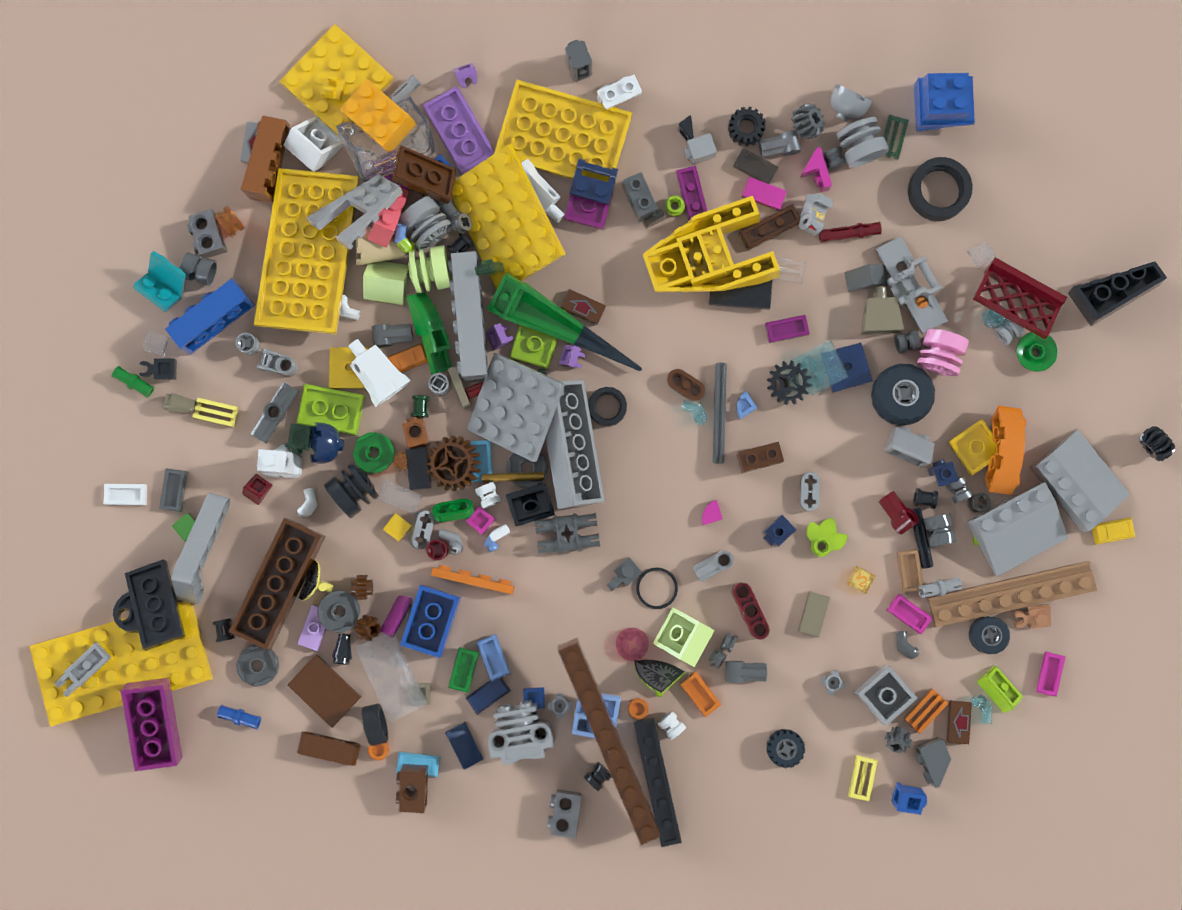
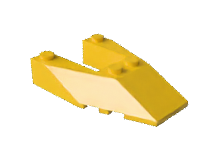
M750 196L693 216L689 222L682 227H678L666 239H662L642 255L655 293L724 291L757 285L779 278L780 268L773 251L733 264L723 236L724 234L760 222V214L754 197Z

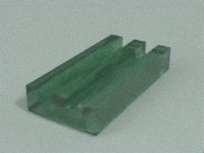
M889 115L883 134L886 143L892 121H895L888 147L889 151L884 155L898 160L909 120ZM900 122L903 125L895 153L892 150Z

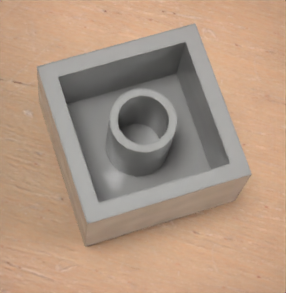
M888 665L882 666L854 691L878 721L885 726L918 699Z

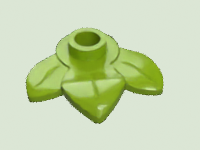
M834 518L824 520L819 526L814 522H810L806 530L807 537L811 541V550L819 557L828 555L830 551L840 550L848 538L846 534L836 533L837 528ZM820 542L824 544L822 551L817 548Z

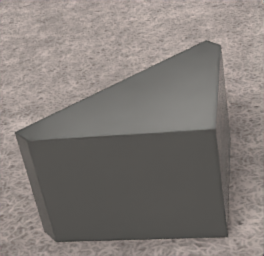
M868 264L845 272L848 292L888 286L884 265Z

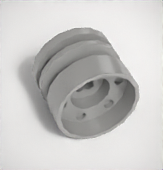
M876 117L855 121L836 134L838 141H842L840 147L842 149L850 148L844 154L850 168L870 163L889 151L885 138L883 136L875 137L881 131V128L876 126L878 124Z
M429 196L412 204L401 214L398 220V224H405L407 226L406 234L413 233L410 240L415 243L418 250H425L438 243L452 228L451 221L446 220L447 216L444 213L438 214L440 207Z

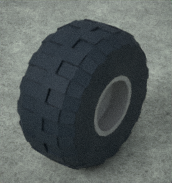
M896 364L882 371L874 381L871 392L872 405L878 415L888 423L898 426L911 425L923 419L932 409L935 401V387L930 376L920 367L913 364Z

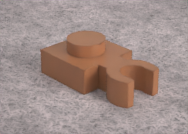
M1048 604L1029 606L1025 613L1021 610L1013 612L1016 618L1021 617V620L1013 622L1016 628H1023L1027 624L1030 629L1051 626V607Z

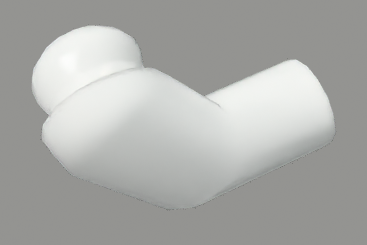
M343 294L340 315L358 321L361 311L349 308L348 298Z
M314 488L303 490L306 501L297 510L301 518L311 516L317 508Z

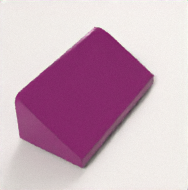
M401 595L397 597L380 628V633L394 638L412 605V598Z

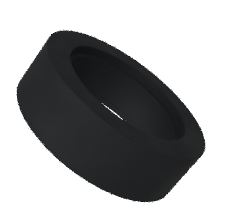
M948 157L929 159L918 167L909 181L908 198L910 204L920 216L928 220H949L959 214L969 203L973 190L972 179L967 169L954 159ZM934 171L950 174L956 180L959 188L956 202L944 208L929 204L921 191V183L924 176Z

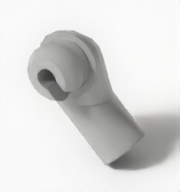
M440 529L438 538L448 541L452 554H460L463 551V543L457 533Z

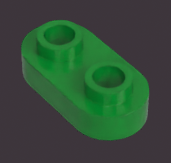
M469 499L440 502L432 508L433 517L437 522L466 519L474 513L473 503Z

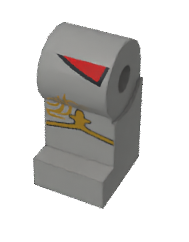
M807 194L799 222L800 229L814 236L819 234L824 225L823 220L827 208L832 207L834 200L822 194Z

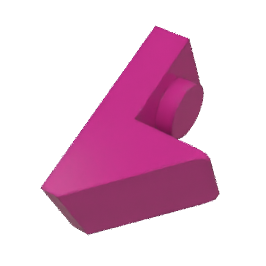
M818 147L800 178L816 174L814 181L816 187H820L822 193L829 191L832 183L821 147Z

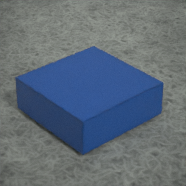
M544 687L523 688L524 701L532 700V703H537V709L545 708Z

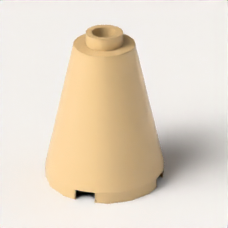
M370 226L365 228L366 233L361 239L357 237L355 240V265L405 258L406 254H409L402 252L395 244V234H393L387 248L367 240L372 228Z

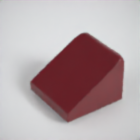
M255 474L243 487L242 494L259 505L273 485L258 474Z

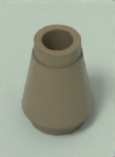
M175 393L166 394L164 410H168L169 413L194 412L196 400Z

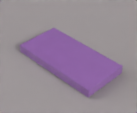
M458 86L422 105L461 175L494 154L495 150Z

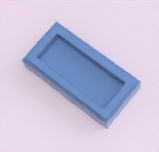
M496 634L476 642L491 681L511 674Z

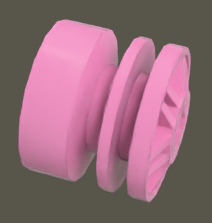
M929 329L926 331L923 345L931 350L920 351V356L922 357L918 358L917 365L937 375L959 376L960 368L958 367L962 366L963 361L955 356L965 355L969 340L952 332Z

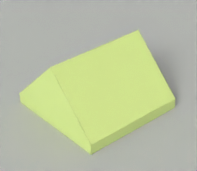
M385 261L368 264L363 274V299L404 306L409 277L408 265Z

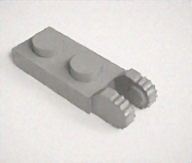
M98 642L94 643L64 671L65 674L56 681L55 686L57 688L63 686L66 681L71 679L74 683L63 693L66 697L70 696L112 657Z

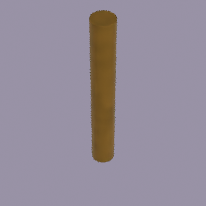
M544 472L482 474V482L544 480Z

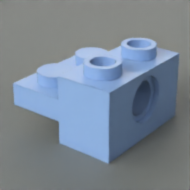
M601 693L616 726L621 696ZM578 699L572 724V734L595 738Z

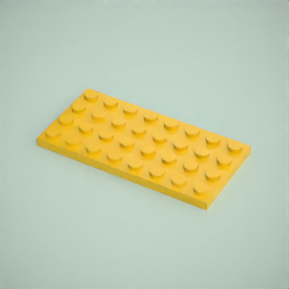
M278 169L255 313V326L337 335L349 249L341 245L336 237L353 224L355 207L352 205L321 230L312 226L308 222L307 217L358 187L360 182L359 176Z
M185 601L177 603L186 637L147 651L142 649L139 633L126 632L118 627L115 621L29 646L50 726L122 706L121 690L127 683L169 678L171 691L213 679L193 604ZM98 642L112 658L74 693L66 697L63 693L74 682L69 679L63 686L57 688L55 686L56 681L65 674L64 671L94 643Z

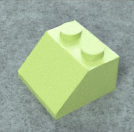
M672 608L653 644L695 667L715 630Z

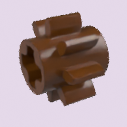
M357 575V580H351V595H356V600H366L368 595H373V580H368V575Z
M363 615V619L357 620L354 629L358 633L357 638L371 642L372 638L378 636L381 627L377 623L378 618Z

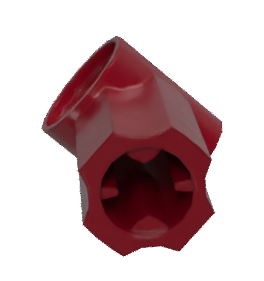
M894 491L880 499L879 503L891 518V525L897 533L904 534L919 522L916 513L912 509L906 508Z

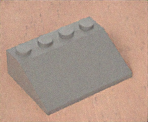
M1079 430L1073 432L1029 467L1041 483H1046L1054 499L1081 532L1092 530L1130 495Z
M1045 482L1026 489L966 522L996 577L1068 539L1056 501Z

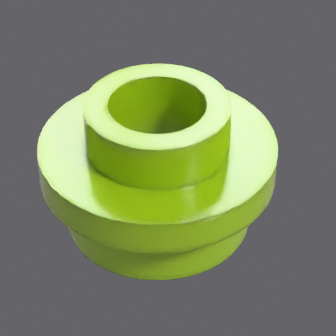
M671 196L665 202V210L671 216H679L685 209V203L679 196ZM673 203L677 204L678 209H672L671 205Z

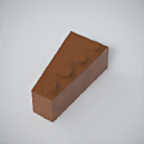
M262 115L261 121L257 124V135L241 186V190L250 199L273 203L278 169L282 167L286 148L283 145L290 130L287 120Z

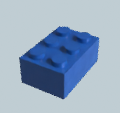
M419 585L400 645L438 658L443 657L462 597L425 585Z

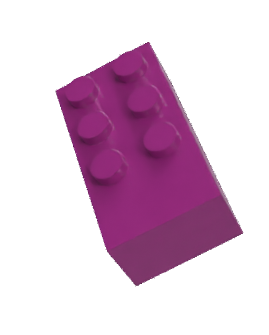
M169 678L127 683L121 690L134 771L177 766L182 759V751Z

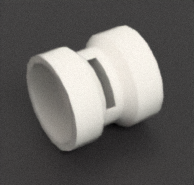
M494 482L475 489L477 496L482 500L481 505L483 509L502 501L500 496L496 494Z
M673 711L657 723L661 729L667 732L666 735L670 740L676 738L686 729V726L677 720V715Z

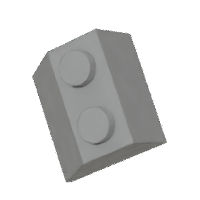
M904 426L893 428L884 447V452L918 467L931 463L935 443L929 441V437L923 434L914 435L910 433L911 430Z

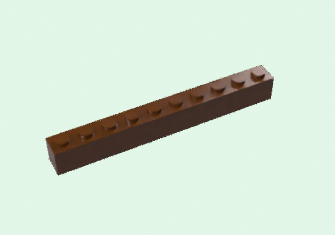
M578 637L558 645L559 655L640 844L643 845L660 838L657 822Z

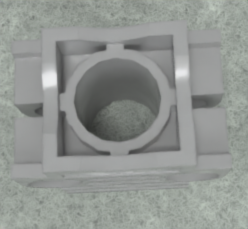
M527 700L520 702L519 706L512 707L511 704L499 706L498 710L493 714L494 719L498 718L495 722L497 728L492 731L488 739L491 759L501 757L502 765L513 764L525 758H544L546 748L554 747L553 742H555L552 725L546 719H538L537 703ZM542 727L546 730L547 734L543 736L538 735L536 729ZM495 736H502L505 742L498 743L495 740Z

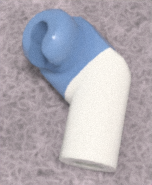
M506 524L493 530L484 542L485 548L487 547L489 552L497 550L498 544L496 541L510 533Z

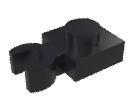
M155 358L154 364L147 361L140 362L141 366L148 367L145 373H139L140 376L150 377L154 374L155 380H176L177 359Z

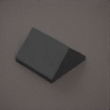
M546 483L505 494L515 526L555 515Z

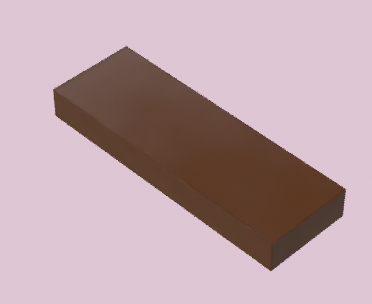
M792 204L761 220L759 223L740 231L739 235L749 251L799 225L801 218Z

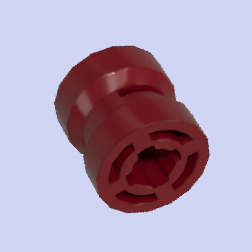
M438 539L430 541L426 547L427 555L433 560H442L449 552L448 545Z

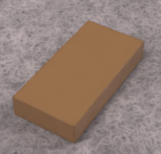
M919 550L897 552L902 592L918 591V587L924 585Z

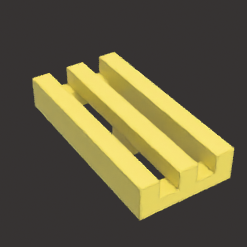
M197 398V406L195 405L193 418L234 427L239 407ZM202 403L233 410L232 414L222 411L202 407ZM200 411L228 417L231 420L228 422L200 415Z
M856 755L848 797L870 801L877 759ZM863 761L857 794H854L860 763ZM869 762L871 763L865 796H863L862 790Z

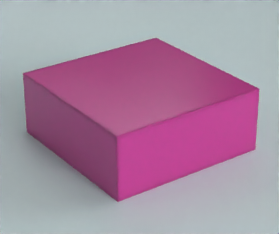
M479 506L466 522L483 535L495 518Z

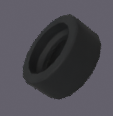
M603 387L597 389L589 399L590 417L595 423L610 427L617 425L623 420L627 410V402L621 391L614 387ZM604 395H612L619 401V412L610 419L602 418L596 412V402Z
M377 703L363 707L362 722L368 743L371 746L387 743L388 728L381 705Z

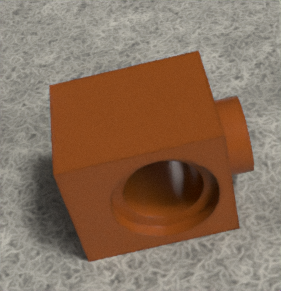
M418 417L406 419L407 423H403L402 426L407 447L413 449L430 445L425 421ZM414 427H419L421 429L420 435L415 438L412 437L411 430Z

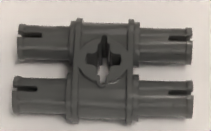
M573 513V515L559 517L555 515L553 519L536 520L535 526H544L542 528H535L536 534L552 531L557 533V537L554 540L537 541L538 547L546 546V548L538 549V553L557 552V554H562L563 552L570 551L580 552L582 548L600 547V541L591 542V540L599 539V533L580 536L577 531L583 527L598 526L597 520L588 521L589 519H596V513L579 516ZM566 524L569 531H573L569 543L566 537L561 535L562 532H565Z

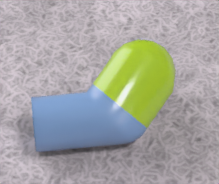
M399 223L396 226L394 242L402 252L409 253V251L415 249V244L405 237L407 226Z

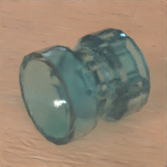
M989 308L982 315V321L988 328H996L1007 319Z

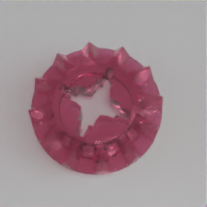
M626 628L617 636L616 650L626 660H639L648 651V638L638 628ZM637 636L636 644L641 648H632L628 653L629 645L626 644L624 639L632 641Z

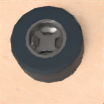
M991 616L981 617L970 626L969 640L972 646L979 652L998 654L1008 646L1010 630L1006 623L999 618Z

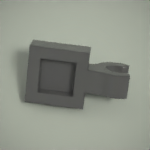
M628 557L614 570L617 576L607 586L611 591L622 582L628 586L643 572Z

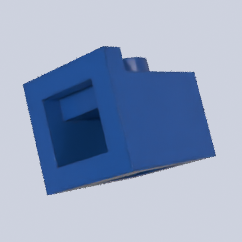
M896 782L891 801L897 811L921 815L923 807L927 804V796L922 788L906 786Z

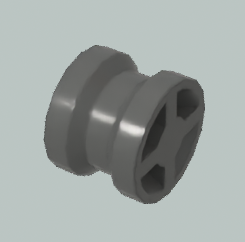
M841 147L833 148L823 154L824 160L827 162L828 171L837 169L847 163L846 159L841 155Z

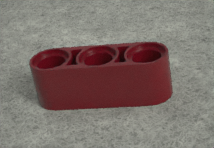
M736 583L731 593L750 635L756 639H765L770 632L769 625L751 587L747 583ZM739 586H744L747 589V594L743 598L738 597L736 593ZM748 605H753L756 609L755 614L751 617L745 613ZM757 624L764 626V633L760 636L754 633V627Z

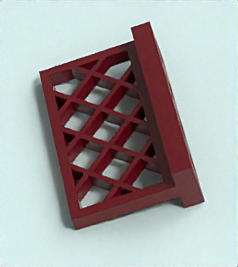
M996 257L986 267L984 276L973 297L974 301L1043 339L1048 337L1060 308L1067 299L1065 295ZM989 276L997 280L999 284L991 285ZM1006 287L1015 290L1017 294L1009 295ZM1001 288L1004 297L997 298L994 289ZM988 291L991 299L987 300L980 296L981 292ZM1024 297L1033 300L1035 304L1028 305ZM1019 298L1022 307L1015 308L1012 299ZM1006 301L1010 309L1005 310L999 302ZM1042 307H1046L1053 311V313L1046 315ZM1037 308L1040 317L1033 318L1030 309ZM1025 311L1028 319L1023 320L1017 312ZM1043 321L1045 331L1038 328L1036 322Z

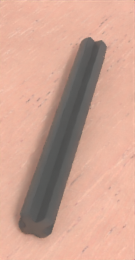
M723 362L716 363L713 431V463L715 464L724 463L727 364Z

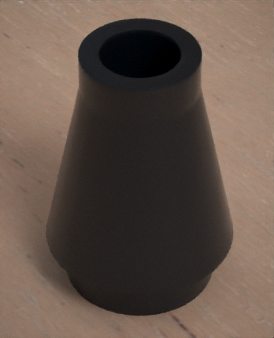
M338 634L331 657L334 664H350V660H352L351 635Z

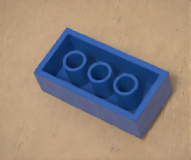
M231 278L213 293L205 294L202 297V301L197 305L188 307L185 310V314L180 318L172 319L165 330L180 349L192 354L256 305L245 290Z

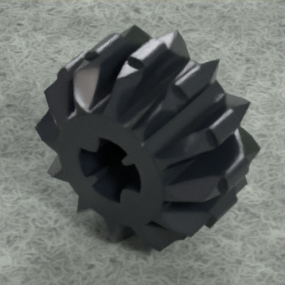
M1157 426L1146 429L1139 436L1143 448L1157 461L1168 459L1175 452V444L1172 442V439Z

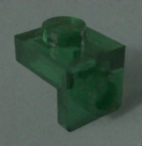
M291 424L288 443H285V447L289 448L291 453L302 454L303 450L309 451L313 427Z

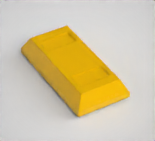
M1132 517L1099 523L1092 529L1095 545L1136 537Z

